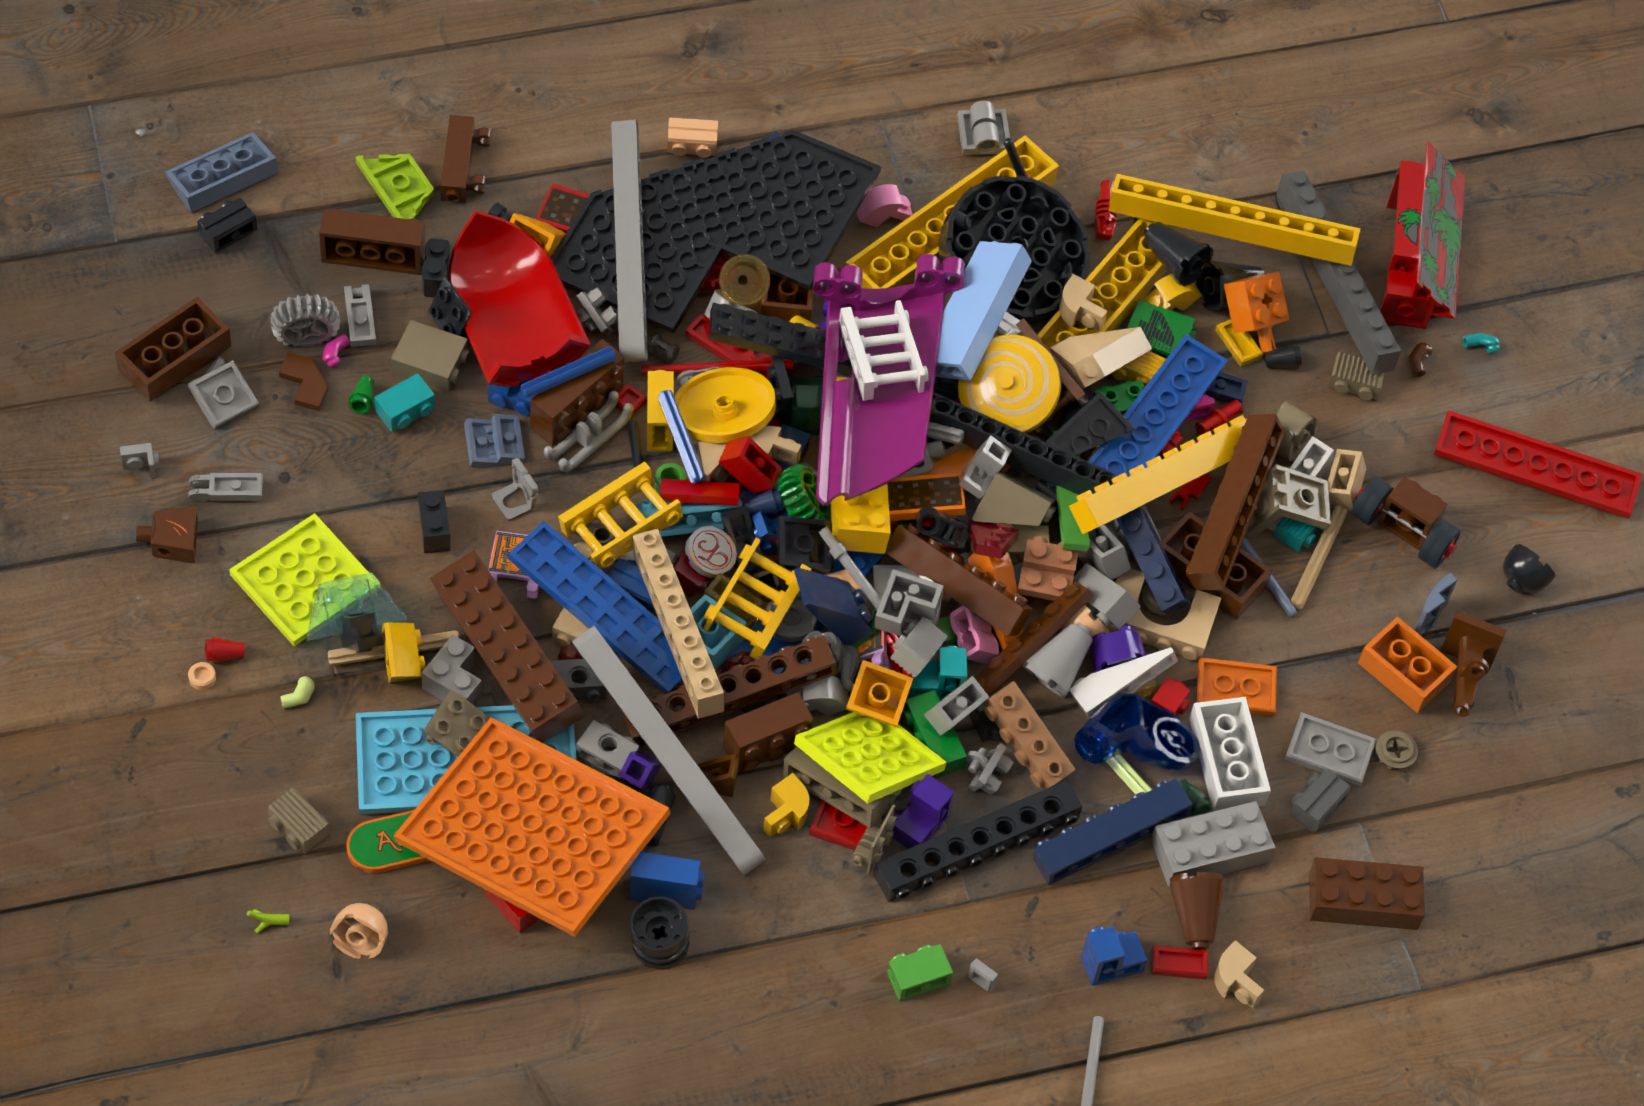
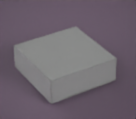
M976 958L970 965L968 978L990 993L996 985L998 974Z

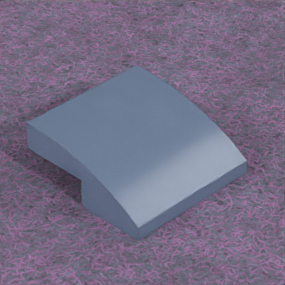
M494 414L491 420L466 418L464 429L470 467L510 465L515 458H519L521 462L525 460L518 415Z
M1451 572L1434 587L1425 602L1414 629L1420 636L1435 627L1441 610L1447 606L1457 579Z

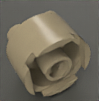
M1285 401L1276 414L1285 429L1277 454L1286 460L1294 462L1307 445L1306 442L1309 436H1315L1318 428V419L1292 403Z

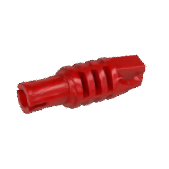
M1104 180L1100 184V197L1096 201L1094 220L1096 238L1110 241L1117 221V213L1109 211L1111 191L1114 185V181H1111V188H1109L1110 180Z

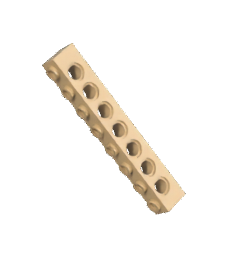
M654 529L633 535L634 558L698 719L724 712L723 689L659 530Z

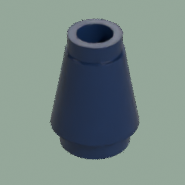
M770 489L744 502L750 517L758 512H762L765 515L779 514L778 511L784 510L778 490L772 491Z

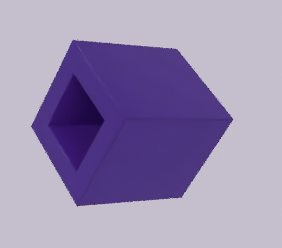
M632 751L629 753L618 776L641 789L650 788L662 764L641 751Z

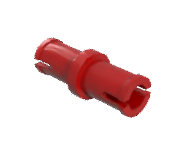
M1233 400L1223 408L1213 410L1210 416L1196 423L1195 426L1197 427L1198 434L1202 435L1209 431L1213 432V429L1225 423L1228 424L1230 420L1243 414V410H1240L1243 409L1241 403Z

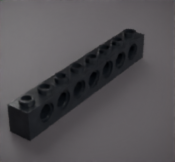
M1065 780L875 863L873 876L888 902L895 899H905L917 889H927L942 878L950 879L967 867L975 868L992 856L998 858L1004 855L1008 849L1015 846L1023 847L1031 839L1040 835L1041 837L1050 835L1058 827L1073 825L1080 817L1082 804L1068 781ZM1050 809L1055 811L1056 813L1050 814L1045 810ZM1022 820H1029L1033 824H1025ZM999 830H1005V831H1007L1009 834L1003 835V834H1000L998 831H999ZM974 841H982L985 845H978ZM958 851L959 853H961V855L955 856L950 852ZM926 862H935L937 866H929ZM910 872L913 876L906 877L902 873Z

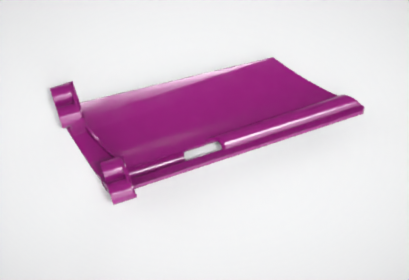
M921 255L917 259L914 284L877 289L862 288L863 273L858 266L847 265L841 268L840 271H837L833 264L825 262L815 267L813 290L818 296L828 301L816 498L823 506L829 505L838 496H845L846 501L875 490L905 474L924 461L945 295L961 289L964 285L965 263L961 258L948 257L943 262H939V259L934 255ZM901 300L903 309L909 313V327L922 366H926L928 370V381H925L924 392L918 393L915 381L884 384L874 388L872 400L863 401L853 367L851 378L836 381L837 362L850 359L839 327L841 308L851 307L853 316L858 317V319L892 315L895 312V302ZM896 324L865 328L859 331V334L864 337L898 333ZM902 343L868 347L865 350V353L870 354V356L905 352ZM908 362L872 366L871 369L872 373H876V375L911 370Z

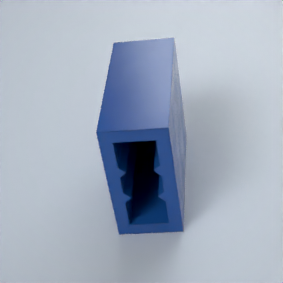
M640 852L632 863L629 900L643 902L651 897L663 896L675 900L684 909L695 910L696 900H702L705 872L700 871L701 861Z

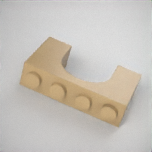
M1131 569L1117 577L1116 584L1125 589L1138 603L1145 577L1142 572ZM1196 590L1190 611L1181 622L1174 625H1159L1147 619L1139 608L1122 627L1132 626L1134 631L1140 635L1142 644L1157 647L1160 651L1171 647L1175 654L1181 655L1188 660L1198 661L1199 657L1202 658L1221 597ZM1111 623L1109 626H1106L1110 633L1119 630Z

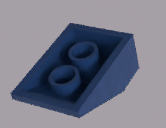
M799 567L794 569L804 606L831 633H834L844 645L851 646L874 632L870 623L873 618L865 606L867 599L861 589L858 588L856 590L849 582Z

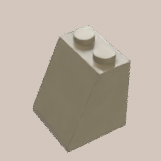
M1000 471L995 474L972 520L976 522L1040 526L1044 522H1050L1057 509L1053 506L1056 500Z

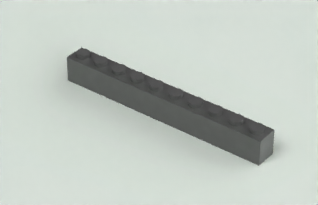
M1305 171L1282 174L1276 195L1285 212L1332 222ZM1310 257L1371 374L1394 371L1401 349L1354 262L1352 266Z

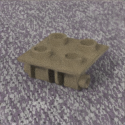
M450 689L423 730L427 736L425 740L431 745L439 742L458 757L490 717L455 690Z
M894 804L884 821L879 819L871 828L867 827L852 855V863L858 867L866 866V875L868 876L873 866L875 867V863L882 860L884 853L881 851L884 845L888 847L893 839L894 831L892 830L897 821V817L894 816Z

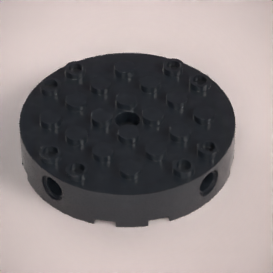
M1001 175L985 179L983 182L971 187L950 210L944 220L939 236L940 262H943L948 257L961 258L965 263V271L980 241L1022 244L1032 261L1006 312L1020 321L1024 318L1030 325L1044 321L1059 311L1063 289L1073 274L1085 280L1090 264V252L1088 251L1087 244L1088 235L1082 219H1078L1071 209V203L1058 191L1033 178L1019 175L1016 177H1003Z

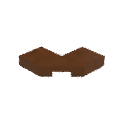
M288 352L279 371V377L301 383L295 397V405L320 411L328 392L325 380L312 359Z

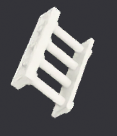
M901 300L895 302V312L892 315L858 319V317L853 316L851 307L841 308L839 327L863 401L872 400L874 388L884 384L915 381L918 393L924 392L925 381H928V370L926 366H922L909 327V313L903 309ZM895 324L898 333L864 337L859 334L860 329ZM902 343L905 351L870 356V354L865 353L868 347ZM908 362L911 369L910 371L876 375V373L871 371L872 366Z

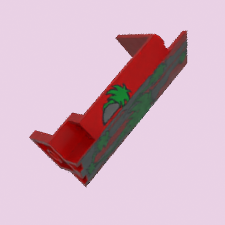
M1428 141L1426 143L1425 164L1401 160L1387 201L1386 208L1396 209L1397 212L1394 249L1388 264L1387 288L1379 309L1386 323L1420 329L1427 328L1431 315L1456 319L1465 177Z

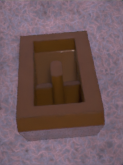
M736 753L697 764L719 795L733 797L738 777L740 755Z

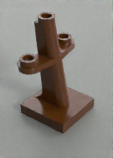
M1460 611L1456 612L1440 651L1458 657L1454 712L1458 716L1466 717L1474 706L1477 682L1489 672L1507 630Z

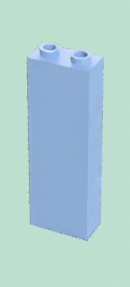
M996 241L979 242L964 271L963 287L953 292L943 311L935 377L971 381L1032 261L1022 244L999 243Z

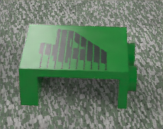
M1138 300L1128 328L1141 327L1152 347L1151 350L1167 356L1171 354L1185 334L1194 339L1197 332L1196 329H1193L1195 318Z

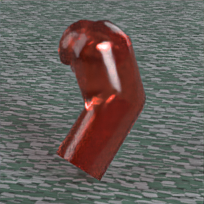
M741 651L726 659L721 673L729 671L735 665H745L754 662L755 659L750 656L751 653Z

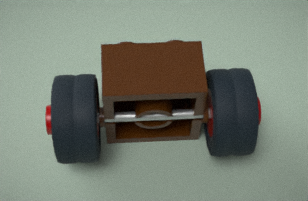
M1375 476L1357 493L1356 501L1351 510L1352 516L1361 520L1366 525H1370L1381 513L1378 524L1418 549V558L1435 569L1438 568L1455 551L1457 547L1455 544L1461 531L1442 519L1448 504L1442 501L1439 496L1423 489L1417 482L1411 481L1404 476L1398 485L1393 488L1390 484Z

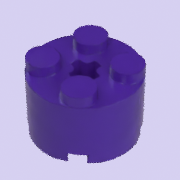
M1124 626L1118 631L1108 634L1098 633L1092 637L1093 643L1089 648L1095 672L1146 656L1141 637L1134 631L1132 626Z

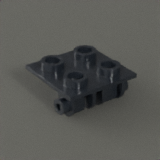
M445 276L430 305L428 313L440 330L469 339L465 326L472 311Z

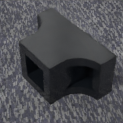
M364 611L341 616L343 634L341 636L342 647L354 649L356 653L371 651L373 647L384 645L383 635L377 627L374 612Z

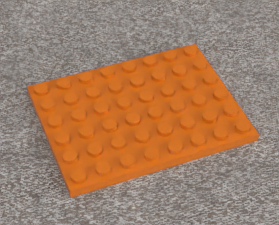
M490 717L394 834L395 842L575 937L668 818L670 809Z

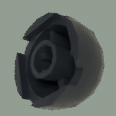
M1522 544L1515 545L1504 559L1503 571L1508 579L1506 584L1517 593L1520 590L1525 593L1540 592L1552 582L1556 575L1547 563L1543 566L1538 560L1540 556Z

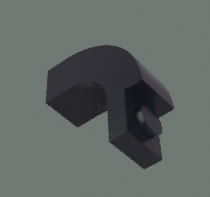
M744 505L720 514L724 531L730 536L736 547L737 557L734 564L736 571L743 561L739 556L746 544L751 546L756 539L748 508ZM758 545V547H757V549H756L755 552H757V553H759L760 555L764 556V554L762 553V551H761V549H760V547H759V545ZM749 561L743 572L777 591L782 590L778 576ZM745 585L756 598L765 597L763 594Z

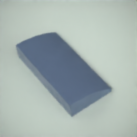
M251 132L167 170L165 173L179 198L192 213L279 173L276 157L256 134Z

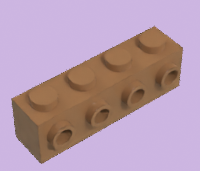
M1014 681L982 703L985 707L984 712L986 716L998 725L1000 736L1014 748L1016 759L1030 771V778L1036 787H1041L1042 790H1045L1076 770Z

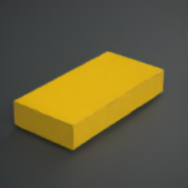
M1231 319L1216 325L1215 331L1240 367L1262 359L1263 353L1248 331L1234 333Z

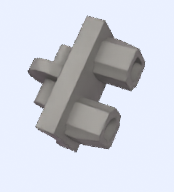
M596 288L589 293L582 291L577 295V298L584 306V308L577 311L581 317L579 320L582 327H588L590 332H594L598 327L602 333L607 332L608 335L615 331L613 326L618 322V311L610 306L602 312L599 306L608 300L605 292L601 288Z
M999 743L996 749H991L986 757L987 750L985 748H980L978 752L969 751L967 755V761L970 764L968 770L971 773H975L978 769L968 786L973 792L980 788L992 795L1001 785L1002 781L991 773L995 769L1001 775H1004L1014 763L1004 754L1007 747L1002 743Z

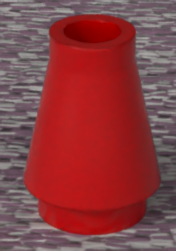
M217 637L205 640L206 661L218 663L236 658H244L245 656L244 642Z

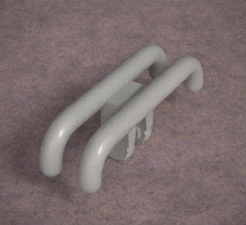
M611 391L607 402L596 413L591 412L587 415V420L579 422L576 425V430L555 448L551 446L544 448L545 458L549 460L557 459L576 442H579L584 448L570 460L562 458L558 463L559 469L562 472L572 471L628 423L633 414V405L626 403L621 415L602 432L601 421L613 411L619 399L618 393Z

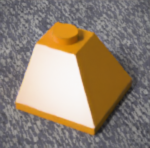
M513 213L510 220L511 223L534 237L547 251L550 258L566 234L546 222L521 214Z
M863 660L846 709L897 727L913 678Z

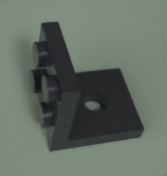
M772 356L771 366L767 367V374L775 392L776 410L774 417H778L780 427L782 423L796 429L821 425L823 376L789 381L783 358ZM804 399H812L815 404L813 406H806L802 401Z

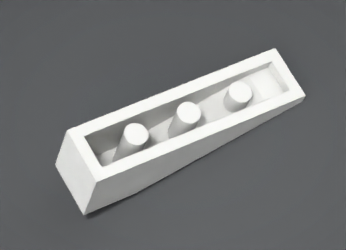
M1312 436L1290 469L1321 478L1334 459V450ZM1281 516L1272 523L1268 529L1275 532L1277 524L1284 516Z
M1170 647L1092 673L1086 678L1082 677L1073 684L1070 692L1089 720L1093 722L1177 663L1178 659Z

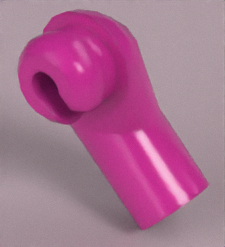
M345 334L332 340L324 348L322 358L329 367L340 363V358L337 356L338 352L350 345V341Z

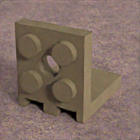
M1276 464L1270 469L1245 537L1254 539L1281 516L1326 529L1331 525L1328 481ZM1302 494L1307 498L1308 502L1303 499Z

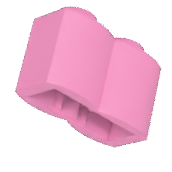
M963 605L950 613L951 627L958 636V648H966L968 660L986 664L999 655L998 642L991 633L992 627L990 623Z

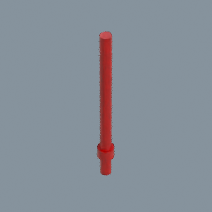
M772 357L763 358V360L642 365L641 373L642 376L648 375V371L665 370L674 371V374H680L687 370H701L712 367H737L767 373V367L771 366ZM783 359L786 370L794 369V361Z

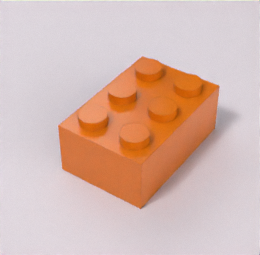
M1398 616L1363 648L1358 661L1359 665L1416 713H1419L1451 682L1458 667Z

